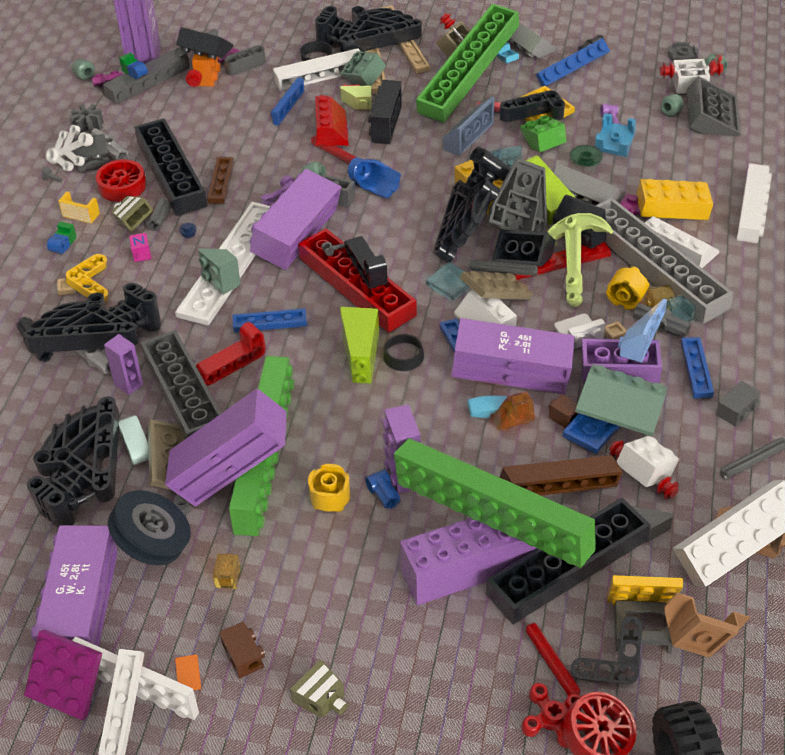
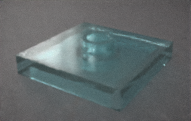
M450 262L426 279V285L452 301L469 288L459 278L461 273L466 271Z

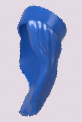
M356 157L351 160L348 166V176L351 181H355V184L358 183L361 188L379 197L389 198L400 186L401 173L378 160Z

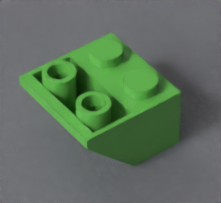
M541 116L537 120L528 121L520 126L529 146L538 152L567 142L565 124L549 116Z

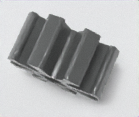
M85 104L79 105L80 111L71 110V124L79 126L80 133L88 130L89 134H91L94 128L99 130L103 128L102 112L100 108L96 109V105L91 104L86 109Z

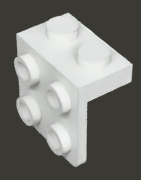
M581 314L556 322L554 328L558 333L575 335L573 348L575 349L582 346V339H604L605 322L602 318L592 321L587 314Z

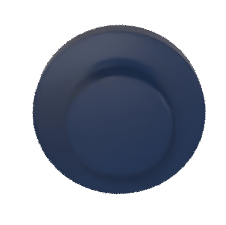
M184 223L180 226L179 231L184 238H192L195 236L197 228L192 223Z

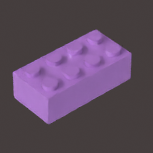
M582 339V382H586L590 368L594 364L602 365L613 371H621L629 376L641 377L652 383H660L662 361L659 340H652L641 363L620 356L621 348L618 347L620 339Z
M409 404L385 409V418L382 419L385 431L382 435L386 445L383 446V451L387 458L384 459L386 471L391 473L389 475L391 484L396 487L398 494L411 490L398 484L394 453L409 438L421 443L420 432Z

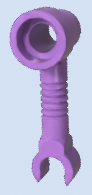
M601 104L600 115L604 116V113L611 114L612 123L621 124L616 116L618 114V105Z
M285 175L280 181L282 188L271 194H264L261 197L264 200L261 204L269 206L282 192L284 193L287 190L289 184L294 182V179L289 175Z

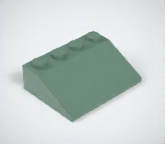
M592 364L575 412L653 436L668 387L660 383L646 381L641 377L626 375L621 371H613L602 365Z

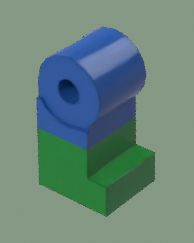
M131 52L119 57L121 70L134 79H138L148 73L145 64L135 59L134 54Z
M60 221L57 225L58 230L47 242V249L51 252L63 254L77 236L74 224Z

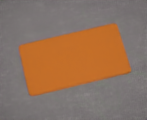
M198 655L175 658L177 682L193 688V691L201 689Z

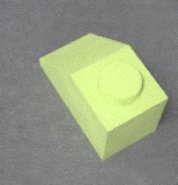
M371 86L340 87L341 101L356 110H371Z

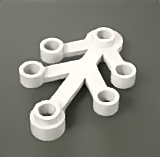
M71 125L69 132L64 130L59 132V138L55 147L48 149L46 152V159L52 164H60L66 171H72L73 163L65 161L61 156L66 155L75 165L82 166L84 158L75 155L72 151L81 146L88 147L92 145L93 137L88 133H80L79 126ZM79 135L78 140L72 143L74 136Z

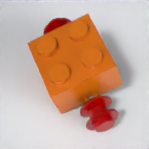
M194 54L192 59L193 70L188 71L186 76L187 84L192 87H214L215 81L218 80V72L221 71V63H218L219 58L216 57V60L208 58L206 54H203V56Z

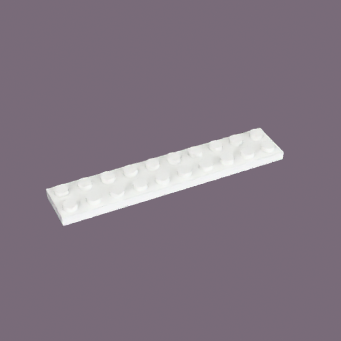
M251 202L219 248L227 249L237 258L240 278L255 257V254L250 252L251 228L255 222L260 220L262 214L269 210L270 206ZM200 276L175 311L176 317L209 326L232 290L223 295Z

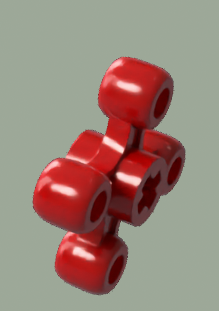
M535 683L529 690V699L532 703L539 706L540 714L537 716L529 715L523 719L521 724L522 733L527 737H534L542 728L554 730L557 735L558 744L563 748H568L563 736V719L568 708L581 696L573 693L567 696L563 703L555 700L551 701L548 696L547 687L542 683Z

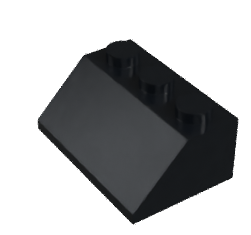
M183 27L180 28L176 45L181 47V51L187 53L194 51V54L199 56L206 54L208 58L216 60V57L223 58L234 46V44L222 37Z
M566 194L553 216V225L563 218L577 213H591L602 217L606 221V210ZM592 228L581 231V245L592 249L606 241V232H595Z
M500 229L492 261L541 267L552 257L556 240L548 232Z

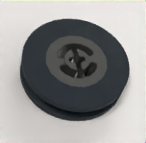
M136 490L124 494L118 500L108 518V529L117 546L130 557L150 565H166L175 561L187 546L191 536L190 525L183 512L167 498L150 491Z

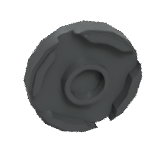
M677 42L668 48V57L672 61L697 59L698 49L694 45L693 47L690 46V43Z

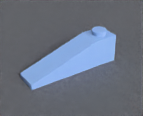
M663 298L632 325L624 337H620L618 347L621 348V357L642 363L665 314L667 299Z

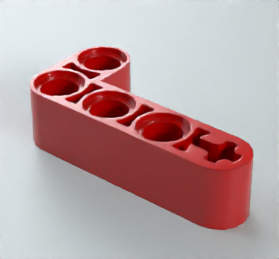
M247 322L242 325L239 330L240 341L196 365L206 385L218 382L264 355L266 351L264 335L253 323Z

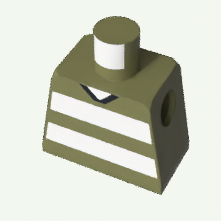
M127 196L120 203L115 204L112 214L123 227L132 232L153 209L145 198Z
M319 660L290 688L292 702L319 717H325L331 710L342 715L348 708V703L342 699L345 695L343 683L322 660Z

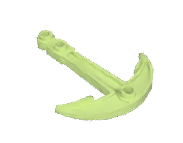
M577 213L567 216L547 231L555 240L565 236L567 259L566 292L568 293L566 300L572 307L579 306L583 301V297L580 295L583 291L581 231L592 228L595 232L613 233L611 226L602 217L591 213Z

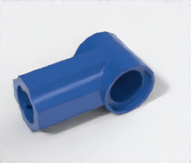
M385 469L365 477L368 490L372 494H376L384 508L392 509L396 507L400 502V496L392 486L389 474Z

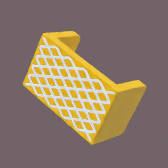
M65 192L58 201L62 217L92 224L100 214L96 198H92L87 205L72 202L70 192Z

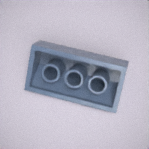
M491 96L478 104L443 136V150L460 156L494 124L495 97Z

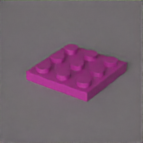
M45 629L39 631L24 696L80 720L86 719L102 652Z

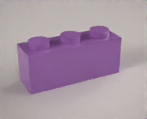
M118 334L105 343L104 347L114 385L130 395L143 385V380L134 344Z

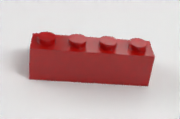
M315 96L316 145L349 146L346 110L331 96Z

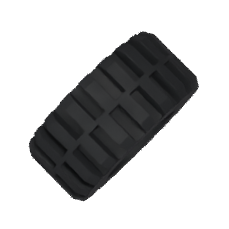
M687 701L663 706L654 713L652 733L656 755H724L721 747L722 743L720 737H718L717 728L712 722V717L700 703Z

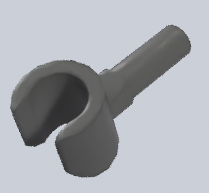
M43 167L41 172L43 173L42 178L44 180L50 178L62 182V178L51 174L52 170L49 167Z
M330 242L322 244V249L327 256L333 255L334 251L345 248L344 243L334 246Z

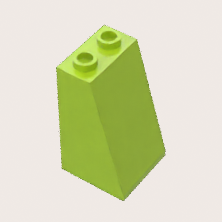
M536 155L526 161L545 168L547 223L551 225L553 224V216L566 194L572 197L575 196L543 160Z
M341 307L342 337L352 382L371 384L379 340L378 309Z

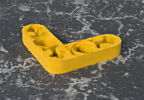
M95 254L66 272V283L87 298L90 294L102 293L106 303L108 300V290L92 280L91 277L106 268L107 258L102 254ZM84 285H89V286H91V287H90V288H84L83 286H84Z

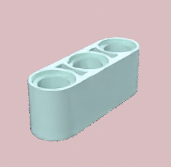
M134 415L119 420V430L133 465L148 461V442L137 416Z

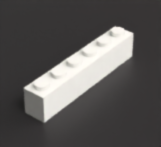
M358 48L273 68L274 82L279 91L289 89L298 77L304 78V85L342 76L340 73L344 66L348 64L353 54L360 50Z
M749 163L737 240L758 243L759 236L763 237L767 211L766 204L769 198V183L772 173H769L770 166Z

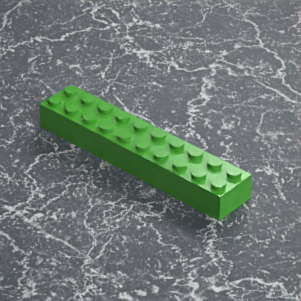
M492 3L417 97V113L445 123L519 27V12Z
M266 356L258 389L287 411V419V405L291 404L292 399L290 391L294 390L295 380L291 378L293 375V365H290L289 357ZM277 451L236 479L229 507L234 535L259 536L260 528H264L265 517L263 514L268 510L267 496L271 495L272 484L270 482L271 479L275 478L274 464H277L279 459Z
M410 438L394 453L398 484L404 488L415 491L421 496L428 497L456 512L471 517L473 520L480 521L493 529L506 533L510 537L517 538L530 546L543 550L547 554L556 556L579 568H582L595 552V519Z

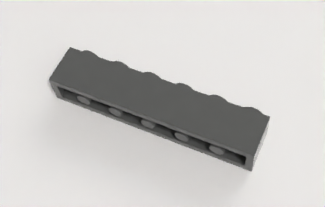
M172 50L145 63L148 73L138 79H134L126 73L103 84L105 96L114 104H118L189 69L188 55L185 54L178 57V55H175V50Z

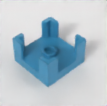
M604 113L602 130L600 134L597 133L595 138V150L627 157L636 132V119L629 118L628 126L612 123V115Z

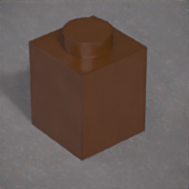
M561 394L549 404V419L566 429L579 414L575 412L578 403Z

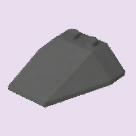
M520 158L515 159L500 187L499 194L491 204L487 220L491 227L505 230L546 231L547 204L544 167Z

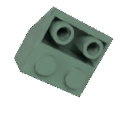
M356 51L340 74L355 85L372 86L386 65L378 53Z
M201 248L198 250V261L202 270L201 276L205 281L212 284L215 290L220 291L224 295L241 285L238 260L227 249Z

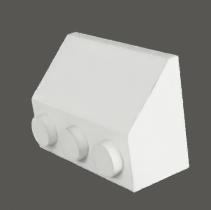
M474 290L468 292L454 311V316L459 321L460 318L510 326H516L517 315L500 299L482 298Z

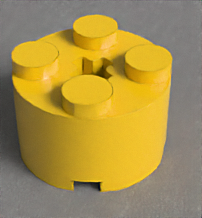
M637 267L621 268L616 271L610 280L606 295L615 306L619 304L624 306L623 309L632 310L641 302L650 285Z
M324 464L316 471L315 469L311 471L308 477V487L313 508L327 512L342 511L351 496L348 473L336 464Z

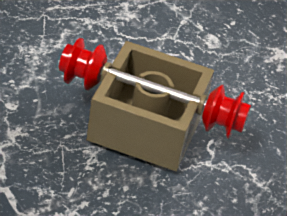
M446 13L440 18L441 22L439 24L443 23L445 25L444 29L450 30L436 42L448 58L470 32L463 21L453 25L456 19L450 18L451 13L449 15Z

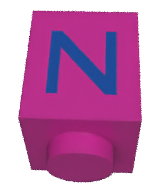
M147 234L130 235L129 239L134 262L151 259Z

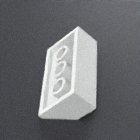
M654 216L645 222L646 225L701 268L719 254V250Z

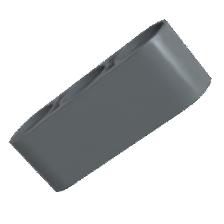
M257 45L227 56L225 58L226 73L228 75H237L265 64L264 47Z

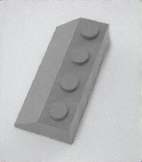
M520 22L519 27L508 40L513 44L516 42V46L522 51L526 49L525 53L532 58L534 55L541 58L557 50V48Z
M557 164L554 174L575 197H578V195L583 196V200L589 203L595 201L600 204L610 198L619 203L626 195L624 191L616 186L561 164Z

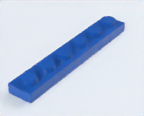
M602 38L535 75L542 87L548 86L610 52V49Z

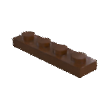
M217 157L207 197L208 203L225 204L234 165L233 157Z

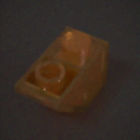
M527 391L507 396L492 416V422L497 430H506L513 426L534 421L533 400Z

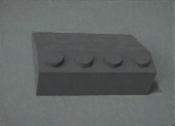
M698 76L687 89L689 127L702 134L739 136L741 130L737 96Z

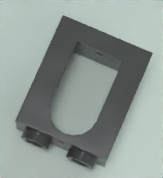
M616 601L614 608L616 651H619L620 626L623 619L626 618L625 612L656 613L664 616L665 629L659 631L642 630L641 644L667 645V653L671 654L672 641L664 611V606L667 602ZM629 630V636L624 635L623 640L631 639L637 642L638 637H632L633 630Z

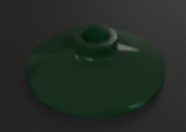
M580 145L571 150L570 159L579 166L590 167L602 161L603 153L597 147Z

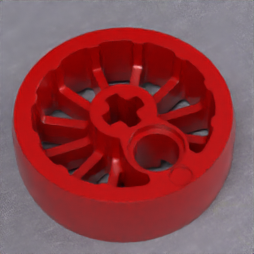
M120 159L108 162L100 167L96 173L98 192L104 199L113 202H121L127 196L138 197L146 188L145 171L139 163L133 160Z
M590 692L579 697L568 708L563 719V736L568 748L574 755H628L636 741L637 728L632 713L621 700L605 692ZM582 708L586 714L579 711V709ZM576 719L582 721L585 724H577ZM578 731H585L586 736L581 738ZM586 740L592 742L591 748L585 744ZM598 744L601 746L602 754L596 751ZM609 747L614 752V754H610Z

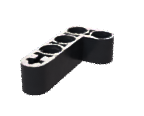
M552 90L503 101L500 103V120L512 122L547 113L550 118L559 121L564 118L565 102L556 91Z
M363 236L344 241L345 250L367 287L373 289L386 285L388 283L384 256H375Z

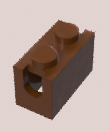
M244 621L219 632L221 644L239 679L264 668L262 658H265L264 650L261 645H256L254 631L252 628L248 629Z

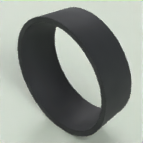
M322 41L308 42L300 48L302 61L311 60L312 58L305 57V55L311 52H324L332 55V47Z
M398 334L391 337L385 344L384 362L388 367L397 371H410L419 367L424 360L421 341L409 334ZM400 343H409L420 349L416 356L409 359L394 358L387 350L393 345Z

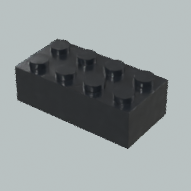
M383 80L381 86H378V95H375V104H372L371 113L368 116V123H371L369 136H371L372 143L391 144L402 109L401 81Z

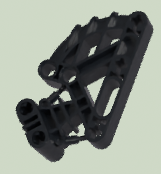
M327 6L322 10L320 16L318 15L315 19L316 41L326 42L329 45L333 42L340 43V53L358 48L361 52L420 38L422 36V21L413 19L411 15L403 14L400 10H392L390 8L365 10L361 6H355L352 8L351 22V20L339 18L336 7Z
M479 146L472 151L469 157L473 161L474 169L466 183L459 180L452 188L433 250V254L446 263H450L453 260L457 249L464 246L468 237L474 234L478 224L487 213L489 203L499 194L500 189L493 184V181L500 180L504 182L511 169L489 151Z
M128 283L123 286L125 299L118 301V305L109 307L110 309L107 310L102 293L90 294L87 301L58 305L53 310L42 314L41 319L33 322L31 328L25 331L24 336L27 349L31 353L105 349L104 344L118 334L135 346L139 342L137 328L142 327L152 332L161 328L157 296L154 292L147 291L146 288L143 289V286L137 283Z
M106 396L101 398L96 406L89 408L82 406L81 411L72 416L70 413L66 414L63 422L59 425L57 423L53 424L52 432L44 441L41 449L33 456V461L40 475L50 477L45 479L41 476H34L27 482V488L38 512L43 517L48 518L49 521H52L58 528L59 526H73L75 518L72 510H77L79 505L88 501L89 498L96 495L100 502H109L114 498L120 414L113 397ZM94 452L92 468L84 460ZM109 457L108 468L105 471H101L102 460ZM85 489H88L89 491H91V493L85 495L83 491Z

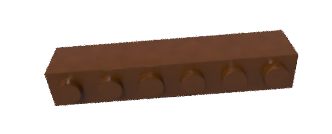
M608 455L504 466L499 478L542 496L617 487L623 471L613 456Z

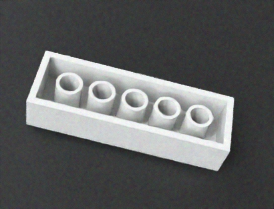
M785 480L771 481L673 548L694 586H708L785 533Z

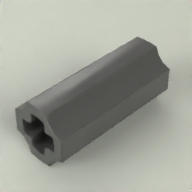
M159 198L155 202L153 211L146 221L147 227L152 231H158L162 227L171 207L170 202L165 198Z

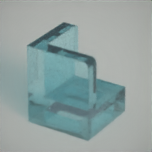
M680 294L667 302L666 309H669L674 317L687 322L694 320L696 306Z

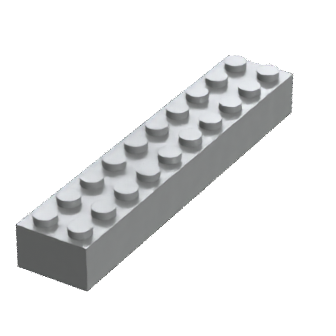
M610 198L596 205L606 210V222L613 230L612 234L606 232L605 243L631 266L637 267L642 275L701 323L704 324L731 308L734 294L731 290L616 200Z

